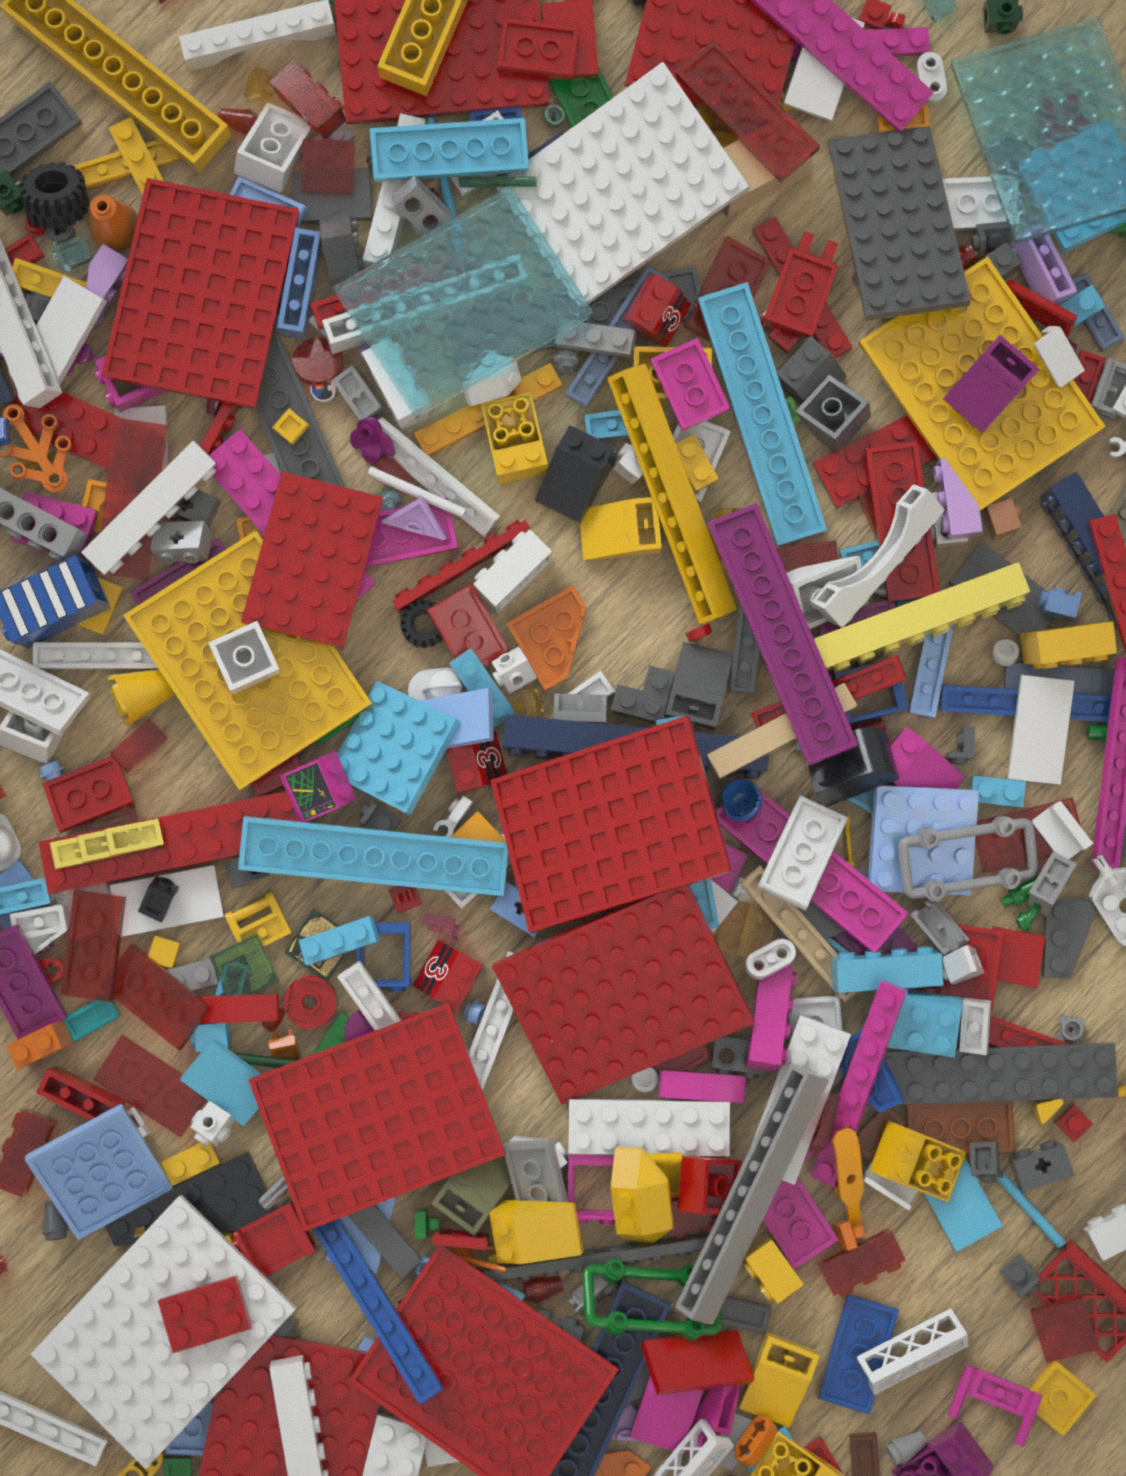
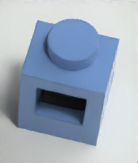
M1054 588L1048 592L1042 590L1038 601V606H1042L1040 614L1071 622L1076 618L1082 593L1075 592L1073 595H1069L1068 590Z

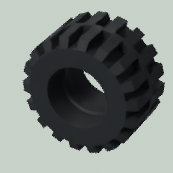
M50 162L47 165L41 164L38 165V168L29 170V173L25 174L23 180L20 181V193L26 216L31 220V223L34 225L38 224L40 228L49 227V229L55 230V228H66L68 225L73 226L76 224V221H81L89 211L90 203L84 176L73 165H66V163L62 162L59 164H55V162Z

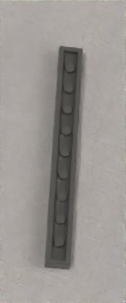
M711 1231L661 1238L653 1244L628 1243L583 1250V1254L579 1256L526 1264L501 1263L497 1265L505 1267L507 1269L505 1273L483 1267V1273L498 1284H502L509 1278L517 1277V1280L522 1281L531 1279L536 1274H543V1276L549 1277L558 1275L559 1271L570 1270L572 1273L582 1272L588 1265H604L610 1259H616L624 1265L637 1263L638 1259L649 1258L650 1261L664 1259L665 1255L669 1254L683 1257L690 1255L691 1251L702 1250Z

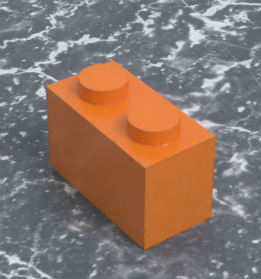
M64 1020L49 1024L6 1045V1048L16 1070L55 1054L74 1043Z

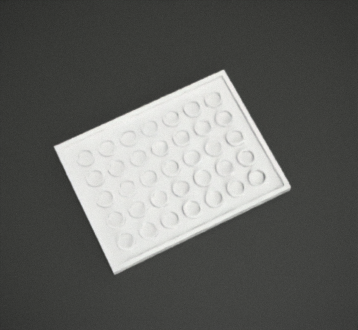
M664 62L653 68L528 160L529 172L510 173L495 184V187L579 311L750 189Z
M180 1195L35 1348L31 1355L146 1469L297 1307L186 1198ZM237 1275L253 1328L172 1353L157 1300Z

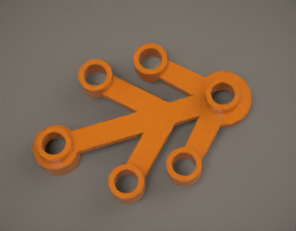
M15 404L8 405L3 411V417L9 420L11 427L17 429L29 450L6 444L9 447V451L7 453L0 452V457L8 458L10 456L35 462L43 470L42 472L26 469L22 463L16 462L10 467L12 477L18 480L25 478L42 482L44 488L51 493L63 491L68 485V476L63 468L67 452L71 450L72 444L66 436H59L56 439L57 454L52 466L47 456L53 432L58 426L56 417L52 414H46L42 417L41 424L43 430L38 444L24 422L25 413L23 409ZM15 410L18 412L17 417H9L11 411ZM47 419L54 420V424L50 427L46 426L45 422ZM64 440L68 442V446L60 448L59 443ZM16 467L23 468V472L20 475L14 474ZM57 475L59 476V481L51 483L50 478Z

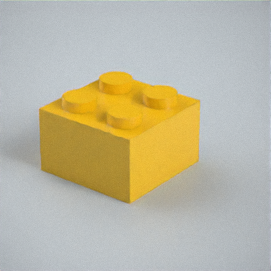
M768 1234L750 1246L743 1264L752 1278L759 1277L761 1281L757 1284L768 1300L774 1298L778 1304L804 1285Z

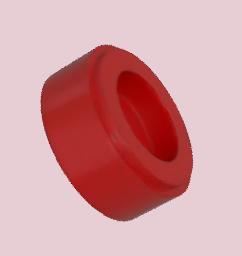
M708 623L685 634L688 641L693 642L711 634L713 631Z

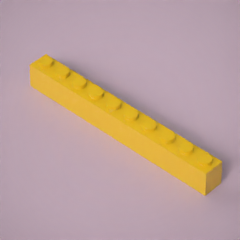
M646 364L625 369L608 377V382L699 624L737 610Z

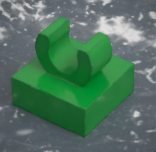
M427 1209L415 1210V1239L426 1238L428 1230L440 1229V1217H427Z

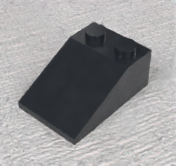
M569 425L556 447L535 502L581 523L618 459L615 447Z

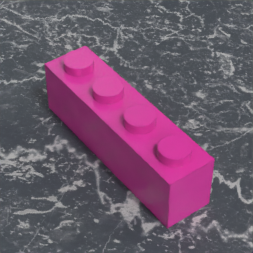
M793 963L764 979L757 980L753 1007L755 1024L751 1025L747 1068L778 1072L781 1064H786L788 1049L783 1048L784 1039H789L791 1023H786L787 1013H792L794 998L789 997L790 988H795L797 973L792 972ZM759 964L758 970H762L763 966Z

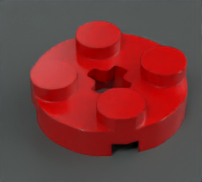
M304 976L287 988L283 1005L286 1014L295 1025L305 1029H314L327 1024L334 1016L337 1008V996L333 986L325 979L318 976ZM310 994L314 995V1000L318 1001L317 1006H313L312 1010H308L307 1004H303V1000L309 998Z

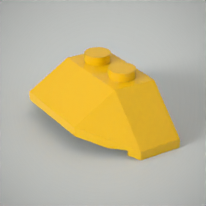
M616 1147L611 1180L616 1233L626 1242L653 1244L674 1227L669 1179L647 1157L648 1154L643 1148Z

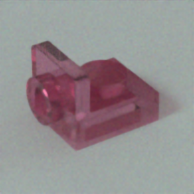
M423 914L422 924L428 925L427 930L443 933V928H448L445 944L452 945L453 940H458L460 925L456 924L455 918Z

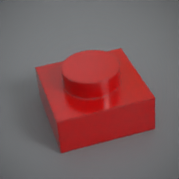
M1074 1104L1054 1122L1074 1143L1093 1125Z

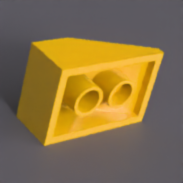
M503 1200L489 1213L498 1263L526 1264L583 1254L576 1204L573 1202Z

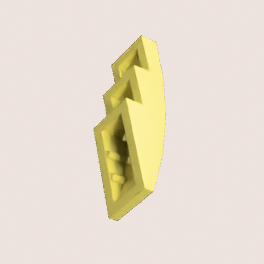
M158 819L50 842L55 870L164 845Z

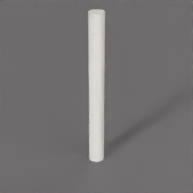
M372 466L368 470L367 476L413 497L420 498L423 496L427 503L462 518L466 511V508Z

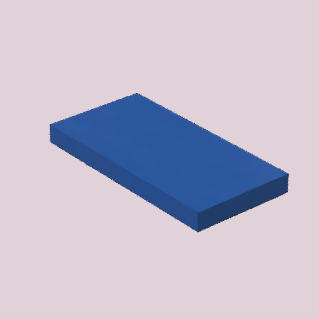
M849 1293L846 1294L818 1392V1399L870 1415L875 1395L869 1387L868 1377L857 1361V1356L891 1339L899 1313L898 1308ZM876 1357L866 1361L872 1372L881 1368L884 1362L883 1359Z

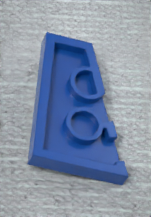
M862 1031L849 1038L839 1065L843 1075H847ZM883 1058L868 1099L870 1104L879 1113L905 1101L885 1058Z

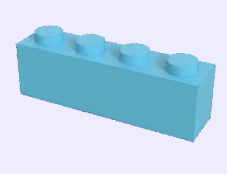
M930 946L917 947L916 952H907L906 948L891 949V953L881 954V950L875 953L867 950L865 955L855 956V952H840L839 957H831L832 988L838 993L877 990L882 980L902 988L943 986L942 953L933 950V947Z

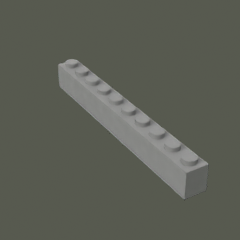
M794 1063L790 1064L675 1307L692 1320L714 1324L829 1080L811 1069Z

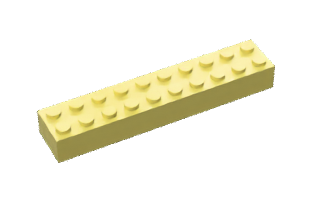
M1017 562L814 638L827 671L837 673L850 669V664L857 661L859 665L874 660L878 653L883 652L884 656L897 652L899 651L898 648L901 647L900 645L908 643L909 647L923 642L926 635L932 634L933 637L943 635L948 632L950 626L956 624L958 628L973 623L975 617L980 615L983 619L994 616L1004 606L1007 607V610L1022 605V602L1026 601L1025 597L1030 593V589L1020 564Z

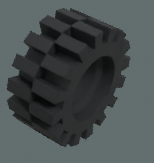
M419 599L415 603L411 602L408 604L409 607L403 610V615L400 618V627L403 635L409 643L416 647L427 648L428 646H436V643L441 642L443 639L435 625L430 632L423 634L416 631L414 621L421 614L428 615L426 610L437 603H433L428 599H425V601Z

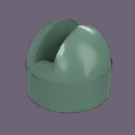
M558 105L548 106L543 114L544 122L549 127L559 126L565 118L564 110ZM550 112H554V122L551 121Z

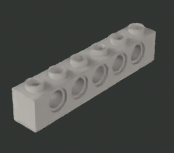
M0 488V527L1 525L8 527L6 533L21 540L22 536L29 539L27 544L42 551L43 547L51 550L48 555L61 562L65 558L68 559L74 555L78 556L88 534ZM14 510L13 517L9 519L10 512ZM35 521V527L29 530L31 523ZM57 532L55 540L51 542L52 534Z

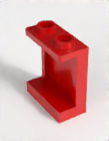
M293 1201L238 1229L233 1233L235 1238L232 1240L234 1247L243 1253L265 1277L303 1256L306 1257L318 1248L309 1230L303 1231Z

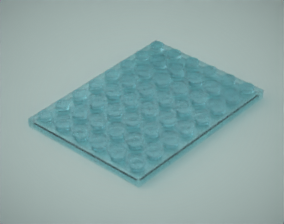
M1099 17L951 60L950 66L1015 244L1126 212V86Z
M511 186L333 286V291L415 419L591 318L594 314Z

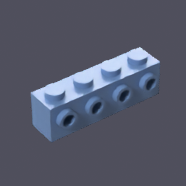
M295 228L286 272L285 287H283L280 302H282L281 309L277 313L275 327H277L281 336L306 340L309 326L308 320L311 315L310 303L313 302L323 249L321 235L318 231Z

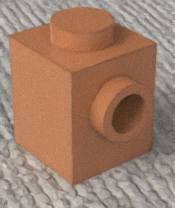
M1000 497L982 510L992 540L1015 533L1021 528L1019 521L1021 512L1018 505L1013 504L1012 498L1004 500L1003 497Z

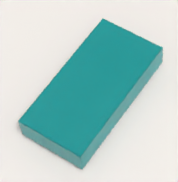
M106 993L71 1013L63 1020L73 1042H77L119 1018L121 1014L110 994Z

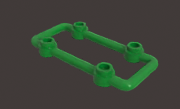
M610 1259L604 1265H588L583 1271L585 1320L591 1327L603 1328L612 1336H619L625 1330L679 1333L686 1340L695 1341L701 1335H716L722 1329L721 1309L713 1325L703 1324V1322L687 1318L683 1323L627 1319L623 1313L618 1311L612 1312L607 1317L595 1316L593 1275L602 1276L608 1283H616L622 1277L677 1281L684 1288L694 1268L693 1265H685L680 1270L625 1267L621 1261Z

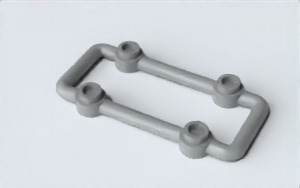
M1000 815L994 818L992 823L943 831L923 827L916 835L902 838L898 844L902 889L904 894L911 899L925 897L928 900L937 902L948 893L998 885L1006 889H1015L1019 886L1020 882L1034 879L1039 870L1034 826L1030 820L1025 818L1012 820L1007 816ZM1024 829L1028 870L1018 872L1013 868L1006 867L1001 869L998 875L944 884L938 880L930 879L924 883L923 887L913 888L909 846L919 845L925 849H933L941 841L992 833L1000 837H1009L1013 834L1014 830Z

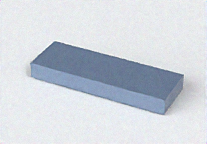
M1087 272L1072 280L1077 289L1073 296L1091 285L1096 289ZM1107 306L1083 322L1100 352L1125 339Z

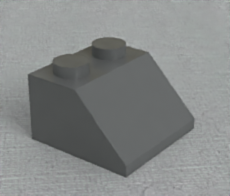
M811 336L777 373L781 388L800 405L804 403L828 375H831L841 383L847 377L831 353Z
M828 375L795 411L796 415L815 437L836 453L843 449L871 417L869 401L831 375Z

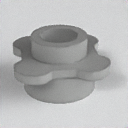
M562 350L554 356L556 363L553 365V368L563 373L579 370V366H577L579 358L573 351Z
M1067 1015L1060 1016L1058 1019L1060 1028L1056 1033L1058 1040L1065 1041L1067 1039L1072 1040L1074 1043H1080L1083 1040L1084 1020L1080 1017L1072 1019ZM1069 1027L1073 1028L1072 1032H1069Z

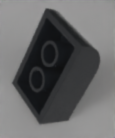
M871 727L853 730L858 747L808 766L814 793L826 807L899 779L889 737L886 732Z

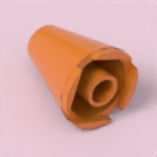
M99 195L95 197L90 205L89 231L91 237L99 247L104 244L116 252L123 250V248L129 245L131 246L138 218L136 211L127 203L110 196Z

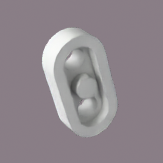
M926 52L919 57L916 64L917 77L929 88L933 85L938 87L939 90L933 91L934 93L926 101V103L934 105L944 99L947 93V84L941 57L934 52ZM931 61L934 63V66L928 67L926 62Z
M775 940L748 956L745 964L746 972L754 979H764L789 966L795 958L796 949L789 940ZM777 952H784L786 957L779 958ZM754 964H761L763 969L756 970Z

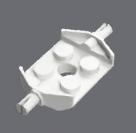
M1099 855L1092 861L1100 871L1098 874L1100 877L1092 886L1089 897L1118 943L1126 946V912H1121L1119 909L1120 901L1126 898V867L1112 869L1103 858V855Z

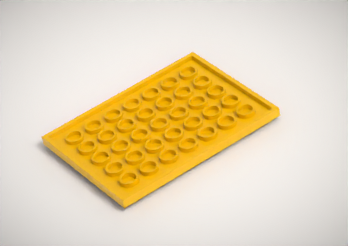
M988 256L964 272L971 300L970 306L898 316L858 343L938 460L940 458L946 459L979 505L980 511L1106 427L1073 379L1063 387L1056 386L1034 347V343L1043 337ZM1001 335L1040 370L981 434L948 405L943 398L994 340Z
M257 531L246 536L123 615L239 791L372 705L335 647L262 628L261 630L279 667L280 674L238 693L231 694L208 642L247 626L241 623L263 542Z

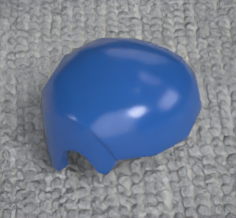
M739 778L733 780L722 790L723 809L726 815L734 821L746 822L753 819L762 808L761 793L757 786L749 779Z

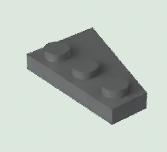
M1058 898L1048 917L1045 916L1044 936L1046 938L1043 949L1042 977L1071 979L1097 911L1091 900Z

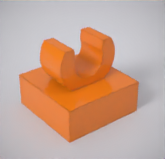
M290 1028L287 1029L288 1034L286 1037L279 1038L277 1031H274L272 1034L273 1039L268 1040L272 1057L286 1059L300 1057L299 1045Z
M843 1220L833 1223L841 1250L849 1251L858 1248L855 1239L866 1236L863 1225L859 1226L858 1224L851 1227L849 1221Z

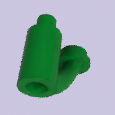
M1037 877L1019 884L1015 889L1007 890L1008 895L1000 898L1003 907L1005 908L1011 904H1014L1016 907L1027 902L1030 897L1028 893ZM1038 903L1030 906L1026 915L1021 912L1019 916L1015 917L1022 932L1031 930L1030 924L1041 908V905Z

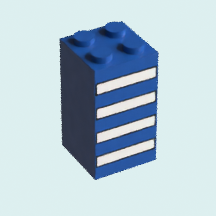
M77 555L0 590V618L4 625L2 632L7 641L27 648L33 646V642H42L76 626L80 622L111 609L92 563Z

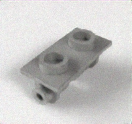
M593 1275L595 1311L599 1307L598 1303L606 1296L611 1297L619 1290L622 1279L616 1283H608L602 1276ZM582 1284L571 1293L572 1297L568 1301L576 1308L575 1311L578 1314L584 1316Z

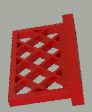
M1070 1239L1064 1245V1249L1039 1273L1042 1279L1038 1284L1043 1280H1054L1055 1294H1043L1039 1289L1034 1294L1101 1358L1108 1362L1126 1344V1331H1117V1317H1126V1290ZM1064 1258L1073 1265V1275H1057V1265ZM1054 1269V1275H1048ZM1077 1269H1078L1083 1275H1077ZM1058 1280H1073L1074 1294H1058ZM1077 1280H1089L1092 1282L1093 1293L1077 1294ZM1096 1287H1097L1102 1293H1097ZM1093 1298L1094 1312H1078V1299ZM1097 1298H1109L1113 1302V1312H1097ZM1049 1299H1055V1304H1053ZM1058 1299H1074V1312H1062L1058 1307ZM1116 1306H1117L1122 1312H1117ZM1068 1317H1075V1323ZM1078 1317H1094V1331H1082L1078 1327ZM1097 1317H1113V1331H1098ZM1089 1336H1094L1095 1342ZM1098 1336H1114V1345L1107 1352L1103 1351L1098 1346Z

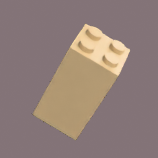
M788 114L723 148L750 187L748 191L723 208L727 218L808 176L814 154L811 146L807 142L804 143L800 137L801 130L795 120L791 121Z

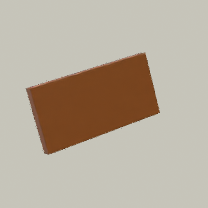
M1013 1101L905 1104L906 1128L967 1152L966 1155L970 1154V1143L995 1141L999 1143V1153H1015Z

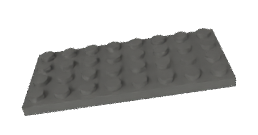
M930 125L929 127L903 129L900 133L894 130L829 140L828 147L866 321L970 306V295Z

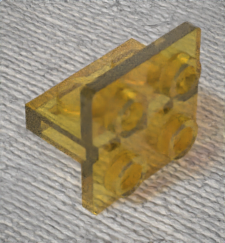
M737 902L721 923L717 939L721 952L748 958L751 953L772 942L775 929L774 922L760 906Z

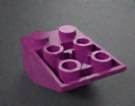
M999 335L943 400L982 434L1040 369L1003 336Z
M959 1422L941 1432L906 1464H899L891 1472L894 1476H989L994 1465L964 1424Z

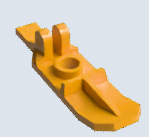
M846 1127L836 1131L831 1141L836 1160L834 1168L837 1170L838 1179L835 1192L844 1203L847 1211V1220L850 1222L851 1227L861 1223L859 1202L864 1193L857 1134Z

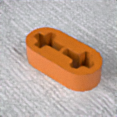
M764 1415L755 1417L734 1448L735 1458L744 1466L751 1467L755 1465L774 1439L777 1430L776 1425Z

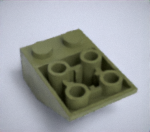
M505 1156L450 1176L431 1204L475 1235L511 1184Z

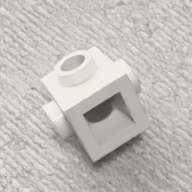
M626 443L617 455L621 458L612 469L633 485L643 475L632 444Z
M519 647L492 661L496 672L492 673L499 687L505 685L509 693L521 689L524 685L537 679Z
M209 1101L204 1109L198 1110L192 1118L191 1129L194 1131V1138L204 1146L210 1143L217 1147L220 1142L226 1141L235 1120L229 1113Z

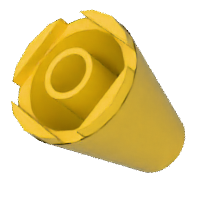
M159 669L107 676V682L113 681L114 684L110 692L120 717L125 715L127 718L123 721L125 726L138 720L176 695Z

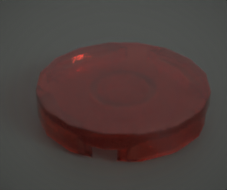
M311 338L296 348L293 354V368L303 383L311 386H325L342 373L344 369V356L342 351L332 354L326 338Z

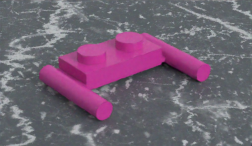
M966 1364L947 1415L958 1419L965 1397L968 1394L1022 1416L1023 1419L1014 1443L1024 1447L1043 1395L995 1374Z

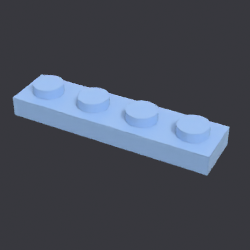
M954 625L950 626L948 632L943 635L933 637L932 634H929L923 639L908 713L935 718Z

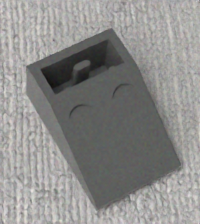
M683 642L664 718L689 716L692 725L715 730L734 654Z

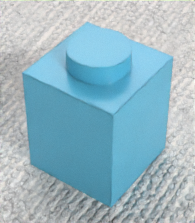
M230 1023L194 1025V1031L190 1032L191 1045L196 1047V1052H202L213 1038L227 1049L232 1048Z

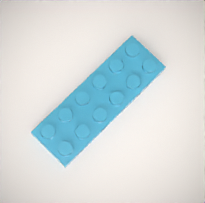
M525 118L370 128L374 182L409 180L414 175L418 179L529 172Z

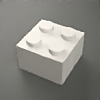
M257 621L208 642L232 695L280 674L279 667Z

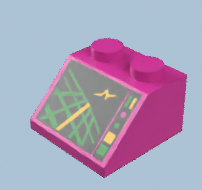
M336 751L317 757L280 775L300 822H308L356 800Z

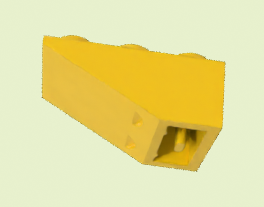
M531 392L480 403L498 484L502 485L545 475L548 469V462Z
M652 497L629 499L590 507L580 523L583 561L661 554L659 516Z
M888 1121L869 1171L948 1202L967 1152Z
M766 1331L752 1369L755 1380L751 1384H747L739 1409L757 1416L764 1415L771 1421L789 1428L812 1379L820 1356L817 1350Z
M778 1431L750 1476L846 1475Z

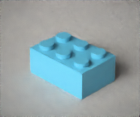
M906 989L908 992L888 1047L955 1058L963 997Z

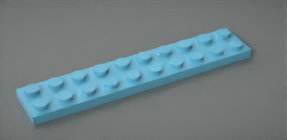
M748 282L699 297L697 299L772 534L775 538L776 546L826 531L825 521Z
M244 816L238 870L504 896L508 848L506 842Z

